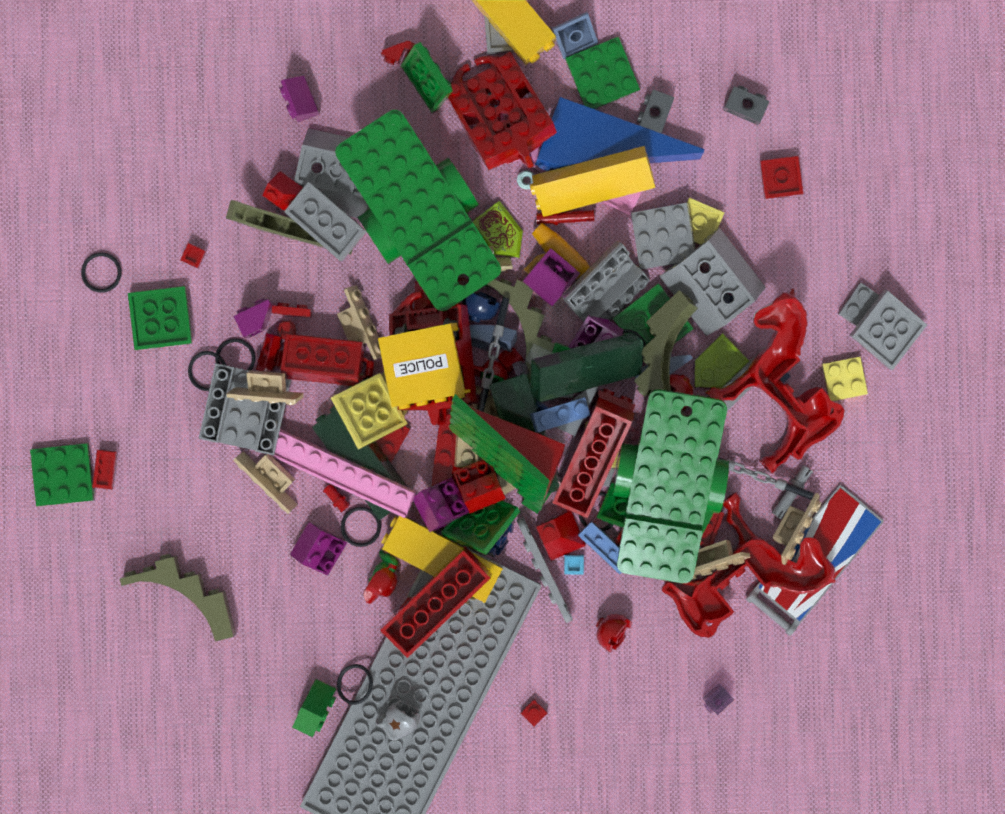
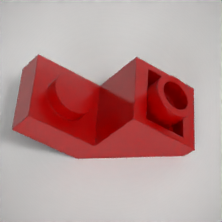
M407 40L382 50L381 56L384 58L383 61L394 65V63L400 64L405 51L408 52V55L415 43Z

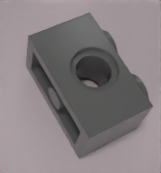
M734 86L723 111L759 125L770 101L766 100V97L759 93L755 95L749 93V90L743 86ZM749 100L752 104L751 108H744L742 101Z
M652 90L651 94L647 93L643 103L647 105L645 112L641 111L637 120L640 123L639 126L662 133L675 97L656 90ZM651 108H657L660 112V115L657 117H653L650 114L649 110Z

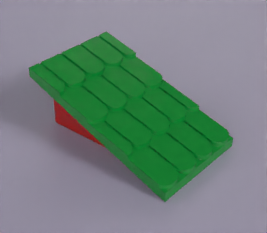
M455 394L451 404L450 430L471 446L475 454L494 467L499 476L518 489V494L541 511L562 459L565 444L469 407Z

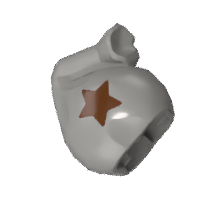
M397 701L389 706L386 714L378 716L375 723L383 728L390 740H398L411 734L417 728L420 722V712L416 707L405 701Z

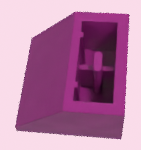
M305 76L281 80L282 86L279 89L285 101L288 100L289 102L286 107L292 119L295 118L299 123L319 115Z
M550 248L523 280V283L549 305L553 306L578 277L580 272Z
M262 298L254 302L255 306L251 308L246 306L236 311L237 315L233 317L243 337L250 338L266 330L272 314V305L274 306L273 301Z
M588 315L568 347L601 367L620 339L623 329L607 319Z
M453 478L420 491L413 499L429 532L437 530L469 513Z
M308 522L290 555L302 565L329 575L347 542L324 528Z

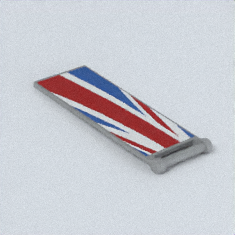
M839 485L812 517L813 520L810 527L805 528L803 532V539L812 537L818 540L823 555L835 567L833 578L836 580L884 521L848 490ZM798 543L794 548L796 551L791 559L795 563L800 555V544ZM759 582L745 600L756 605L785 629L786 634L791 636L833 583H827L815 593L799 594L781 590L778 587L773 588L770 585L764 588ZM761 592L789 615L794 620L793 623L789 624L760 600L757 594Z

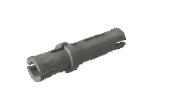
M802 465L796 477L791 479V484L804 489V484L813 471ZM786 490L771 513L782 520L797 494Z

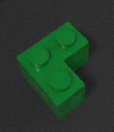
M315 679L292 728L312 738L316 731L320 732L329 714V711L326 709L328 706L332 708L337 698L333 696L336 688Z

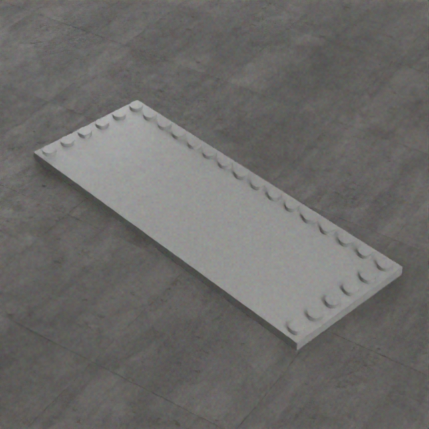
M468 548L503 567L486 602L483 603L471 597L408 658L386 637L369 670L373 679L371 694L364 702L351 705L300 807L313 814H426L542 585ZM420 570L408 596L413 597L433 576ZM366 676L354 701L363 698L369 688L368 676ZM397 701H405L416 707L420 712V722L411 734L401 739L390 740L383 728L375 723L377 717L386 714L389 706Z

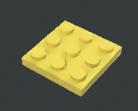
M381 373L331 397L358 449L408 424L401 410H398L397 406L391 407L388 387Z

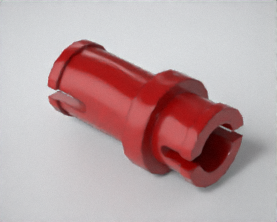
M329 484L322 491L341 513L351 505L347 502L346 496H342L332 484Z

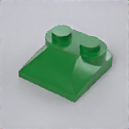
M611 483L597 518L623 528L627 498L612 496L614 483Z

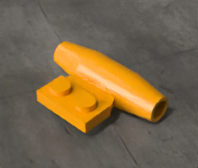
M541 223L533 231V237L545 253L536 256L524 269L528 274L550 248L580 272L575 279L576 281L590 268L585 259L562 236L545 224Z

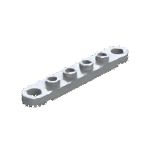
M521 517L516 521L526 540L523 544L527 552L531 551L534 556L531 559L536 570L540 569L542 573L540 579L544 587L548 586L551 591L548 595L552 604L557 603L565 622H571L573 618L569 613L570 611H567L568 607L529 527H527L528 525L524 517Z

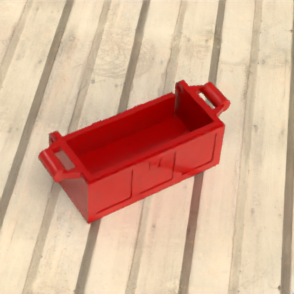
M286 334L284 349L277 351L274 367L279 368L281 373H285V379L355 386L360 383V380L373 376L374 362L364 357L363 342ZM363 362H367L365 376L361 375Z

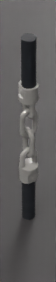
M504 297L501 301L497 323L492 334L495 336V339L490 344L488 351L489 365L484 370L480 386L481 392L477 410L484 412L488 392L491 390L493 381V362L499 355L500 345L498 340L499 337H503V326L510 300ZM493 346H497L495 357L491 355ZM487 372L491 373L490 379L485 378Z
M717 458L729 461V471L747 474L759 482L771 483L777 489L787 490L810 500L813 498L814 492L787 483V481L781 478L776 480L764 472L747 469L744 465L733 460ZM735 465L741 467L740 471L734 469ZM758 474L766 476L765 480L757 478Z

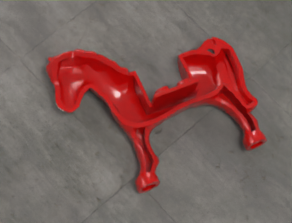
M794 288L791 289L790 293L783 292L772 303L758 309L754 313L753 323L756 327L775 330L767 347L758 353L749 368L734 382L726 387L711 388L705 392L706 396L710 398L734 401L746 388L757 387L779 404L788 422L786 435L781 445L772 455L763 456L759 460L762 466L771 474L777 470L778 466L785 463L790 455L800 460L809 447L832 434L841 425L845 411L842 405L831 401L821 387L811 388L795 398L792 395L794 390L787 383L784 385L779 380L800 361L798 356L801 355V347L804 344L808 325L807 311L795 297Z
M735 491L723 502V506L728 510L726 520L739 535V544L733 551V555L740 552L750 553V558L744 559L745 562L742 564H730L727 569L716 570L713 574L701 580L688 583L663 580L665 583L662 586V592L674 600L680 617L694 634L710 638L716 633L719 624L734 613V610L717 589L721 588L722 590L731 583L729 580L733 576L738 578L746 571L744 569L746 566H748L764 588L770 585L773 588L778 587L781 590L792 593L806 594L815 593L827 583H835L836 580L833 578L835 567L823 555L818 540L812 537L804 538L800 544V555L797 562L795 563L788 559L786 565L782 564L781 555L764 539L756 536L744 521L739 510L741 497ZM706 622L713 624L711 626H707Z

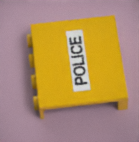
M457 323L378 338L391 407L399 406V410L410 408L412 403L422 406L427 405L428 400L433 399L435 403L447 401L446 397H454L455 394L459 398L465 397L464 393L470 392V389L465 390L453 333V331L458 330Z

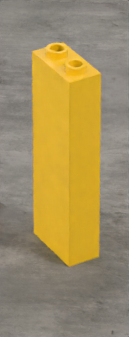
M471 0L525 65L529 62L531 64L540 58L539 54L544 50L548 52L555 46V34L526 0Z
M645 146L532 175L533 183L530 184L532 195L537 197L535 199L536 207L542 211L543 217L655 188L654 176Z
M401 516L394 517L390 524L393 527L391 533H386L381 542L384 545L383 550L432 576H435L464 548L435 531L429 532L428 528L408 517L403 518ZM471 551L492 573L491 579L472 596L485 603L503 567Z

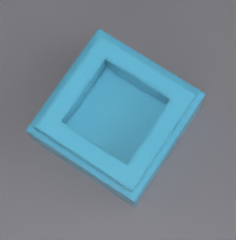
M564 555V574L584 575V555Z

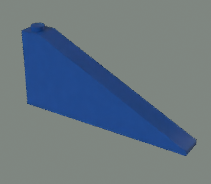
M560 97L552 117L557 133L543 142L536 165L545 171L555 170L645 146L650 163L699 160L705 149Z

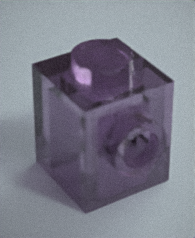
M720 683L702 698L705 701L703 706L710 713L715 712L717 715L734 701L733 697Z

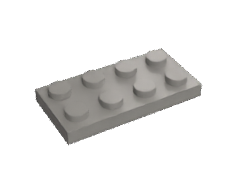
M310 182L304 186L284 211L339 261L345 259L367 232Z

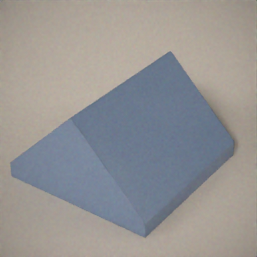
M588 12L552 28V32L556 36V45L563 59L598 44Z

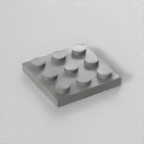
M688 203L631 213L639 268L641 270L677 264L695 250Z
M884 289L849 336L888 369L893 370L927 324L888 290Z

